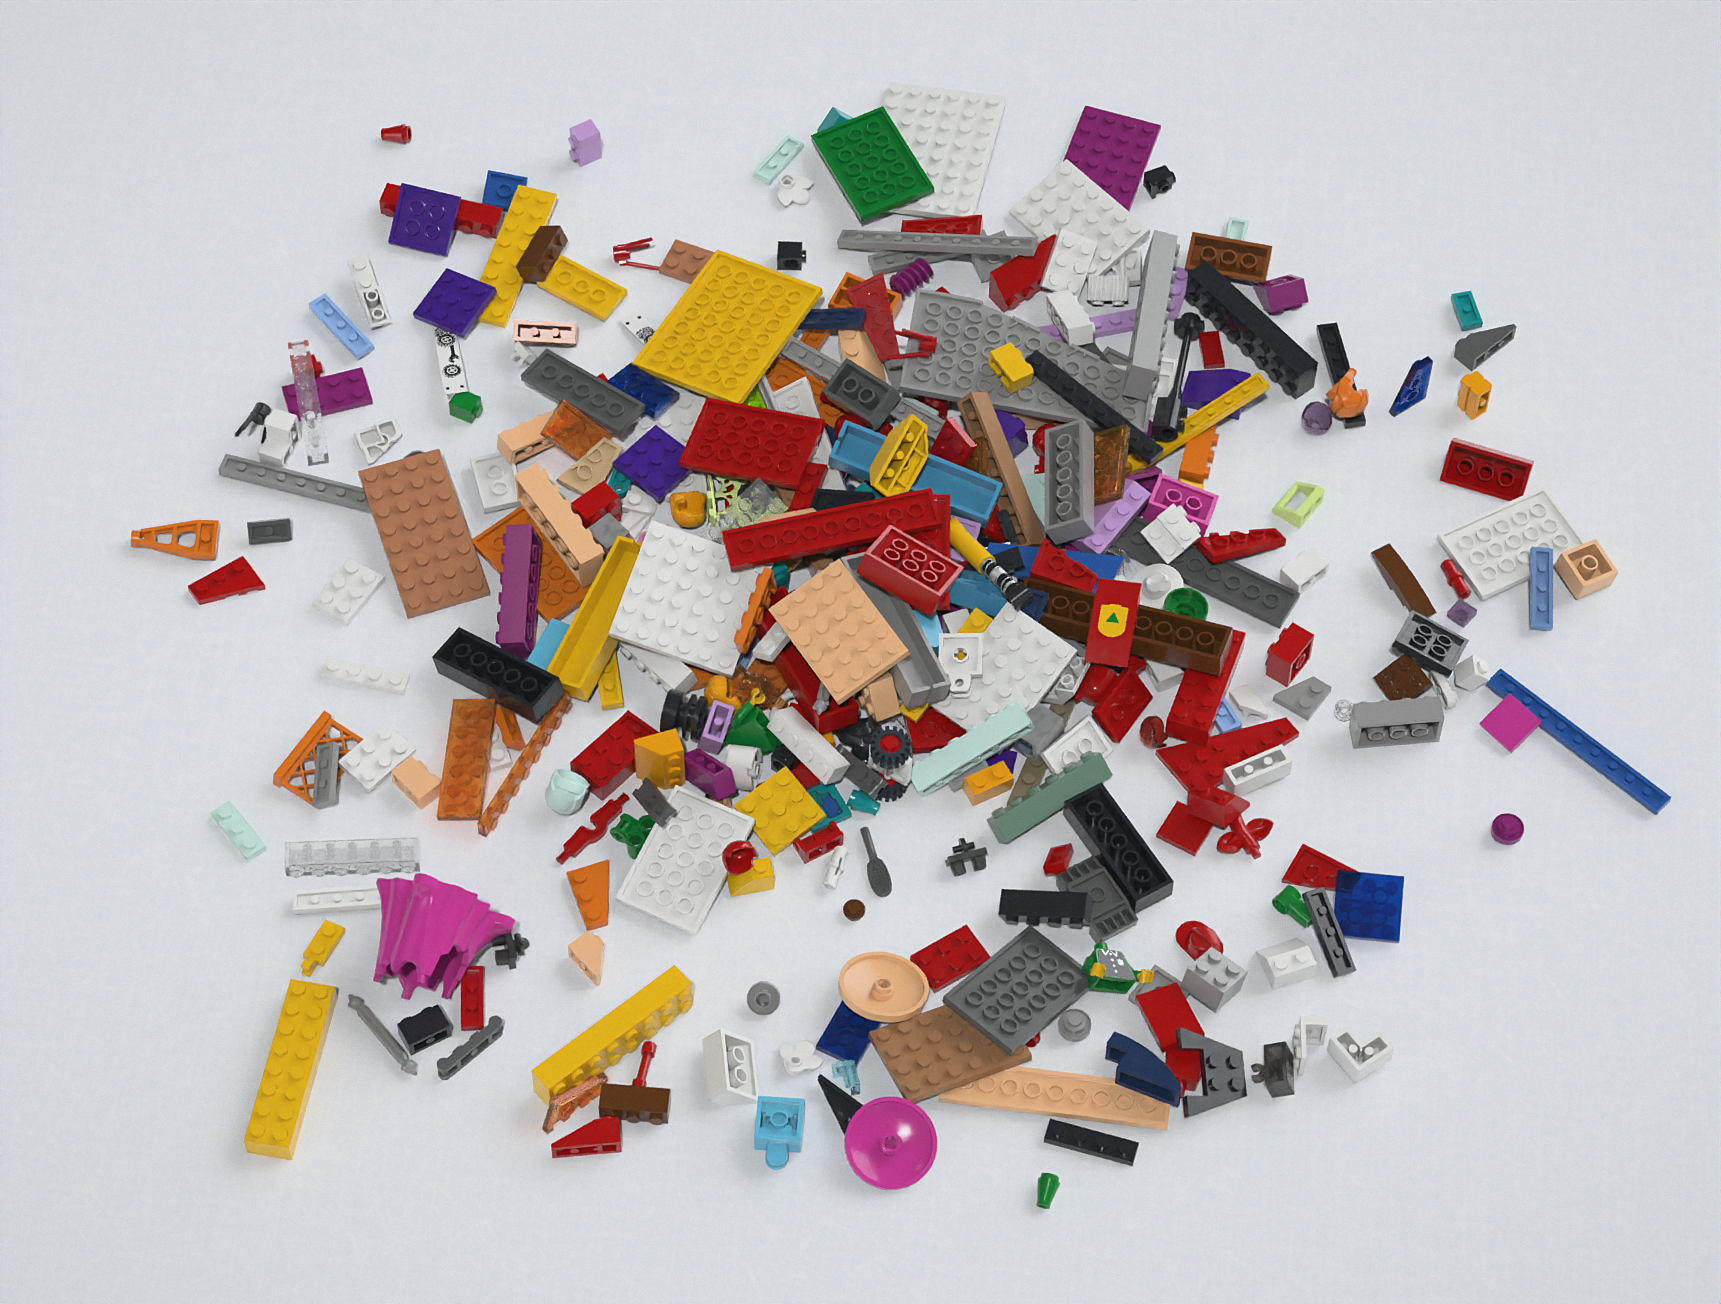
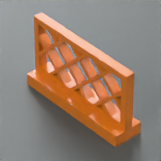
M324 710L273 774V784L279 788L283 786L312 805L313 798L308 795L307 789H313L314 783L306 784L304 775L315 774V769L303 771V762L314 760L316 765L315 747L317 745H323L332 741L336 743L342 742L343 751H339V756H345L351 751L346 750L345 741L353 740L359 744L363 738L331 719V714ZM333 727L340 732V737L328 739L327 732ZM339 766L337 769V782L345 773ZM301 776L303 785L293 786L288 781L292 777Z

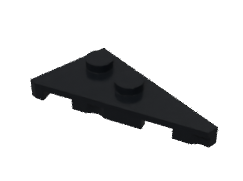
M820 1074L818 1076V1083L845 1136L851 1118L863 1104Z

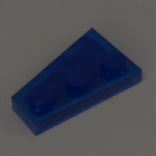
M1429 356L1422 360H1416L1412 364L1389 410L1393 417L1426 398L1433 360Z

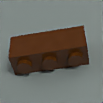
M560 225L540 226L516 265L521 278H523V282L545 281L568 242Z
M602 1083L598 1107L599 1118L612 1116L619 1117V1120H626L630 1123H638L640 1121L649 1122L653 1125L668 1124L671 1091L669 1088Z

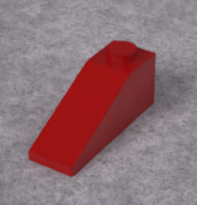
M604 1116L601 1119H595L551 1144L552 1158L622 1152L619 1117Z

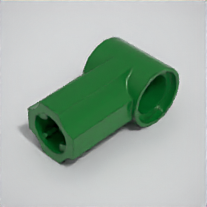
M1287 885L1272 899L1274 908L1281 914L1290 915L1304 928L1310 927L1313 924L1304 900H1302L1300 893L1293 886Z

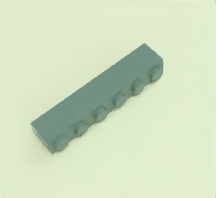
M1088 751L1080 756L1081 760L1065 765L1062 768L1063 771L1059 774L1049 775L1045 778V783L1040 786L1038 784L1027 790L1028 793L1023 797L1017 796L1010 800L1009 806L994 810L991 813L992 816L987 819V822L998 842H1010L1063 808L1064 801L1111 777L1113 774L1101 752Z

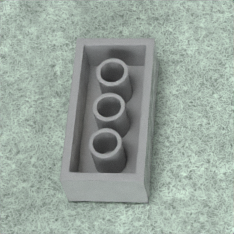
M1425 696L1416 699L1403 698L1401 700H1381L1369 703L1363 701L1353 704L1349 724L1353 749L1439 742L1444 723L1440 697Z

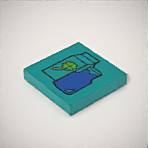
M823 783L807 790L809 795L826 814V818L810 830L812 834L827 828L832 820L838 824L852 817L851 811L834 783L827 785Z

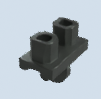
M960 838L958 840L959 845L952 847L953 853H961L948 856L947 860H945L946 867L950 866L954 877L966 874L965 862L971 861L974 871L984 870L986 868L985 856L988 853L986 847L968 851L975 848L974 842L966 843L964 838Z
M510 932L500 935L491 941L493 947L504 945L505 949L495 951L496 965L508 964L509 969H516V951L519 956L525 954L524 950L529 947L528 939L521 938L520 933L514 934V940Z

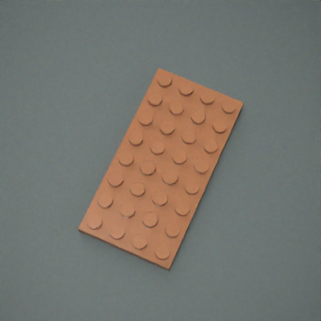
M439 449L358 471L360 482L408 619L490 596L487 582Z

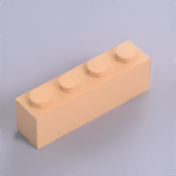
M566 405L556 407L550 412L540 414L532 420L522 422L518 426L498 434L497 449L511 465L580 434L582 419L573 409Z

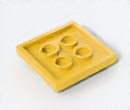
M786 766L733 805L736 811L755 819L752 831L774 857L795 842V838H800L826 818L823 810Z

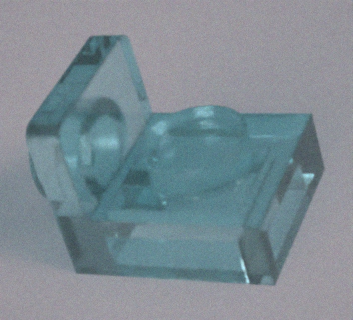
M840 1060L832 1064L833 1078L843 1077L844 1086L850 1089L851 1096L860 1094V1082L854 1060Z

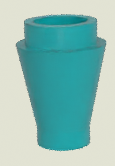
M853 789L846 804L852 810L876 815L880 807V803L871 799L860 789L859 791Z

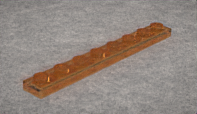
M563 689L564 694L540 723L477 822L478 834L487 837L490 831L495 830L498 818L507 811L509 801L517 795L522 780L528 778L533 763L536 764L540 758L541 750L550 743L553 731L559 729L564 714L569 713L572 707L569 691Z

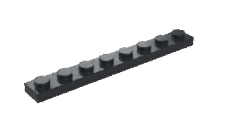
M1037 349L1025 359L1032 366L1035 377L1148 465L1163 453L1164 448Z

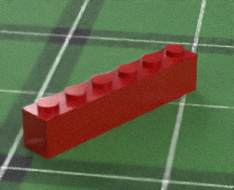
M386 183L379 200L381 214L394 216L400 185ZM461 199L454 230L497 239L504 221L503 208Z

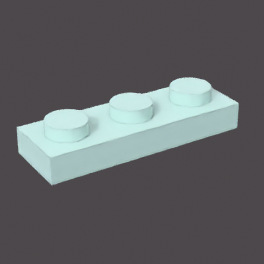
M230 801L210 812L211 817L247 862L267 851L264 843Z

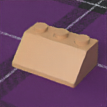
M838 329V349L841 364L848 358L886 382L883 363L881 364L864 329Z

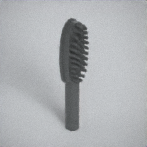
M863 827L860 831L870 860L867 864L868 880L877 896L886 897L892 891L891 877L882 859L877 857L869 828Z

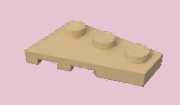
M604 437L565 473L561 474L556 481L580 495L585 494L605 480L613 466L612 462L617 459L623 447Z

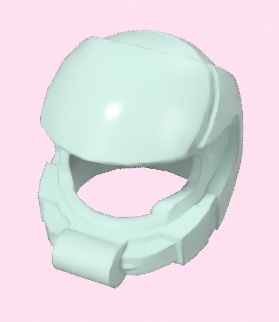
M555 769L545 792L547 805L558 813L571 814L580 808L590 784L582 776L572 771Z

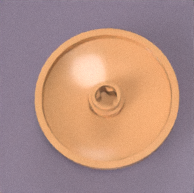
M867 952L857 955L846 962L840 972L838 990L844 1003L855 1013L870 1020L893 1023L908 1020L922 1011L927 1002L929 984L922 970L910 960L888 952Z

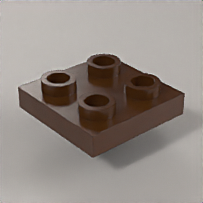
M1407 654L1400 656L1373 677L1391 701L1403 698L1416 699L1433 686V683L1415 660Z

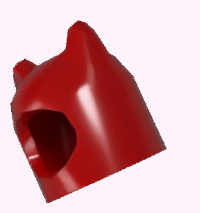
M1091 663L1074 695V701L1083 700L1088 704L1096 706L1118 675L1106 666Z

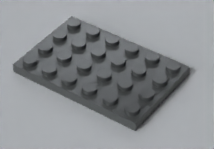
M1029 925L943 996L942 1002L1012 1056L1089 991L1087 975L1081 971L1082 965Z

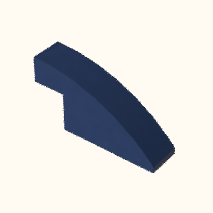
M1114 1031L1107 1041L1105 1059L1118 1063L1115 1084L1178 1107L1180 1105L1182 1087L1173 1072L1149 1049L1133 1039Z

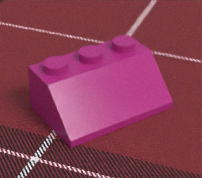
M1160 473L1143 519L1153 522L1157 516L1174 503L1176 507L1178 505L1182 506L1187 513L1185 518L1190 523L1194 521L1201 529L1199 534L1201 537H1204L1219 495Z

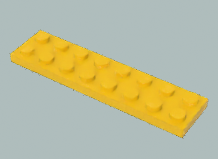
M518 185L480 278L481 282L495 287L497 293L476 321L506 328L524 283L516 265L538 228L547 225L557 200L556 193Z

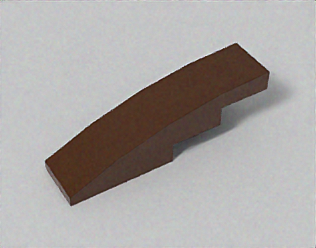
M1390 543L1371 552L1390 590H1395L1403 607L1407 606L1410 613L1414 610L1427 618L1437 613L1411 570Z

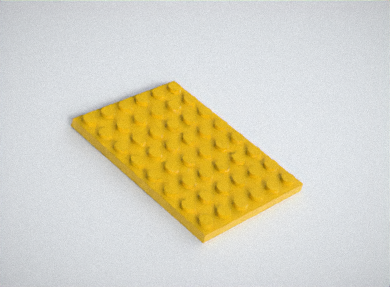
M717 249L633 360V368L713 399L742 404L823 294L822 288Z

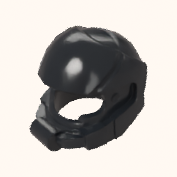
M860 718L855 724L835 730V735L838 736L841 742L847 743L852 747L851 753L863 763H868L871 737H873L875 731L878 733V729L882 726L871 718Z

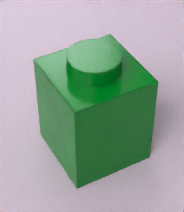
M468 391L455 393L449 401L450 415L472 424L476 417L479 418L482 414L481 397Z

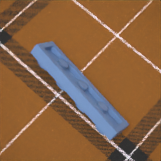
M1532 547L1530 549V629L1551 631L1553 629V549Z

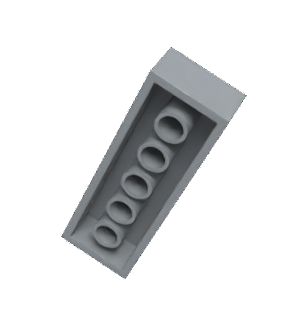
M1084 419L1045 430V532L1056 545L1095 533L1094 432Z

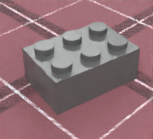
M848 358L844 360L822 390L829 401L876 431L901 398L894 387Z

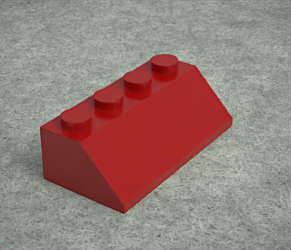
M1055 234L1038 244L1034 256L1018 255L990 272L989 298L1003 313L1009 309H1014L1019 303L1032 298L1034 294L1046 289L1039 285L1056 239Z
M1453 438L1449 446L1440 481L1512 501L1524 495L1534 461Z

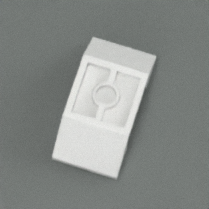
M1075 656L1041 701L1063 705L1075 695L1091 663L1084 662V657Z

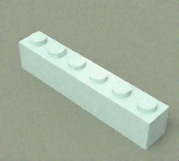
M1019 702L1010 703L999 714L987 717L981 725L969 728L965 735L960 738H953L942 749L932 751L926 759L914 762L911 770V781L918 793L926 797L1036 728Z

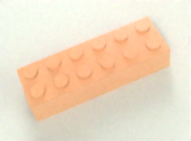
M538 464L515 474L517 500L580 586L583 588L593 583L604 562L603 555L605 553L602 546L594 542L591 531L583 527L579 515L572 512L568 500H563L558 487L555 484L552 485L547 472L544 469L541 470Z

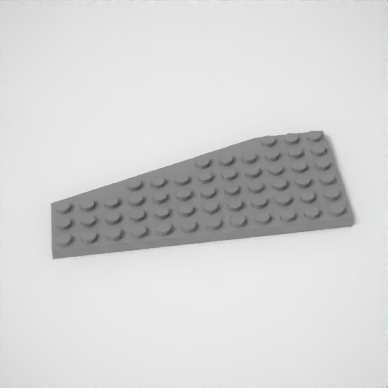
M917 288L910 330L937 337L935 353H929V357L904 358L899 387L900 392L957 402L970 392H988L992 405L997 410L1068 423L1084 419L1089 427L1102 429L1034 375L1031 385L1010 394L1000 381V378L1006 375L997 377L987 363L990 351L1011 342L1015 348L1020 350L1024 360L1037 349L1147 435L1153 394L1149 393L1146 401L1122 395L1126 371L1100 360V356L1077 345L1071 344L1069 346V344L1041 332V328L1015 316L1011 318L984 305L983 301L979 299ZM908 338L906 353L922 352L921 349H918L919 341Z

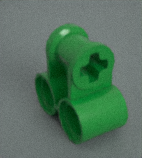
M623 813L616 827L611 828L610 834L615 840L625 843L629 857L636 860L656 822L650 815H644L637 820L629 814Z

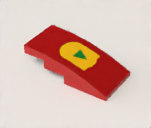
M1105 578L1098 579L1084 662L1128 668L1134 630L1137 623L1142 583Z

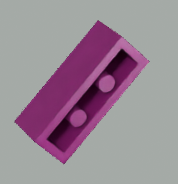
M699 748L684 754L685 780L717 800L725 799L730 794L736 792L730 767Z

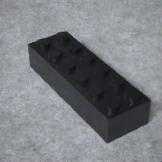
M460 627L432 656L437 672L537 724L564 694L559 677Z
M1102 782L1064 801L1063 816L1091 855H1094L1099 863L1106 868L1127 898L1135 914L1172 895L1173 879Z

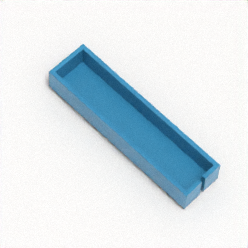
M845 420L838 435V440H836L829 455L828 465L870 482L869 468L887 436ZM929 454L908 492L932 488L933 494H950V515L982 524L981 527L986 529L1001 494L1003 483Z

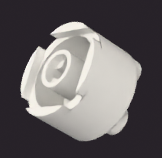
M728 744L726 750L727 761L723 762V764L731 768L735 788L753 791L759 784L762 769H759V762H762L761 749Z

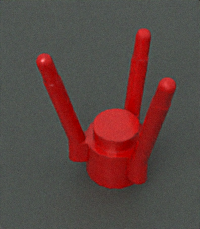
M651 237L613 246L614 262H619L620 266L627 265L658 271L660 268L658 266L627 261V259H631V250L649 247L650 244L647 242L653 240Z
M905 328L902 329V332L895 330L894 334L918 340V349H921L922 352L887 356L886 358L887 360L921 356L929 357V353H935L937 337L924 335Z

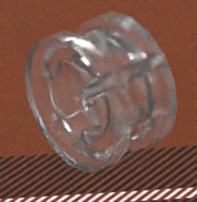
M1348 700L1338 701L1334 709L1335 718L1342 722L1349 721L1351 719L1353 703ZM1343 708L1347 709L1345 713L1341 712Z

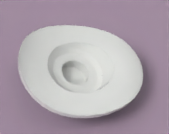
M1166 564L1149 565L1140 570L1131 581L1142 583L1140 598L1143 605L1162 609L1168 593L1174 589L1184 587L1183 579L1179 572Z

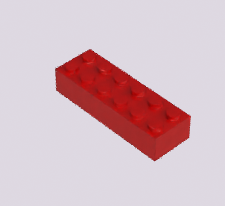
M1233 629L1232 646L1220 676L1186 668L1166 720L1165 735L1207 747L1219 710L1222 707L1224 697L1227 694L1244 649L1245 632Z

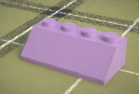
M1115 476L1094 500L1095 533L1068 542L1081 552L1105 554L1148 504L1151 493L1133 480Z

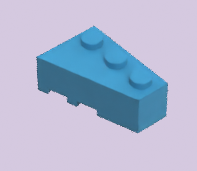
M963 570L950 589L951 603L972 610L978 608L985 614L994 617L997 616L1007 603L1001 588L996 587L985 574L975 571Z

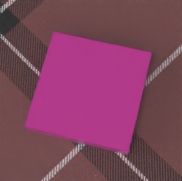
M1509 693L1479 724L1505 749L1512 753L1542 722Z

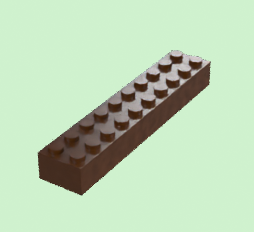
M1026 576L1023 584L1027 588L1049 593V599L1040 624L1057 636L1087 643L1096 593ZM1139 604L1130 654L1220 676L1232 646L1233 627Z

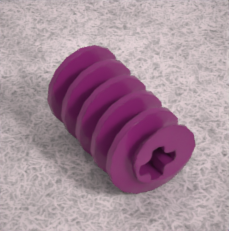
M917 258L914 262L898 271L896 275H892L889 284L891 290L901 294L903 300L905 295L909 296L911 294V290L916 291L917 286L922 287L923 282L928 283L929 276L933 277L934 273L925 259Z

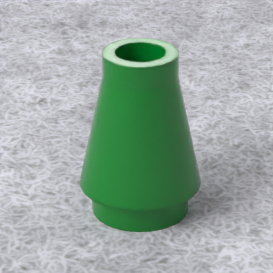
M1041 1173L1037 1184L1036 1206L1050 1209L1052 1200L1060 1186L1057 1175Z

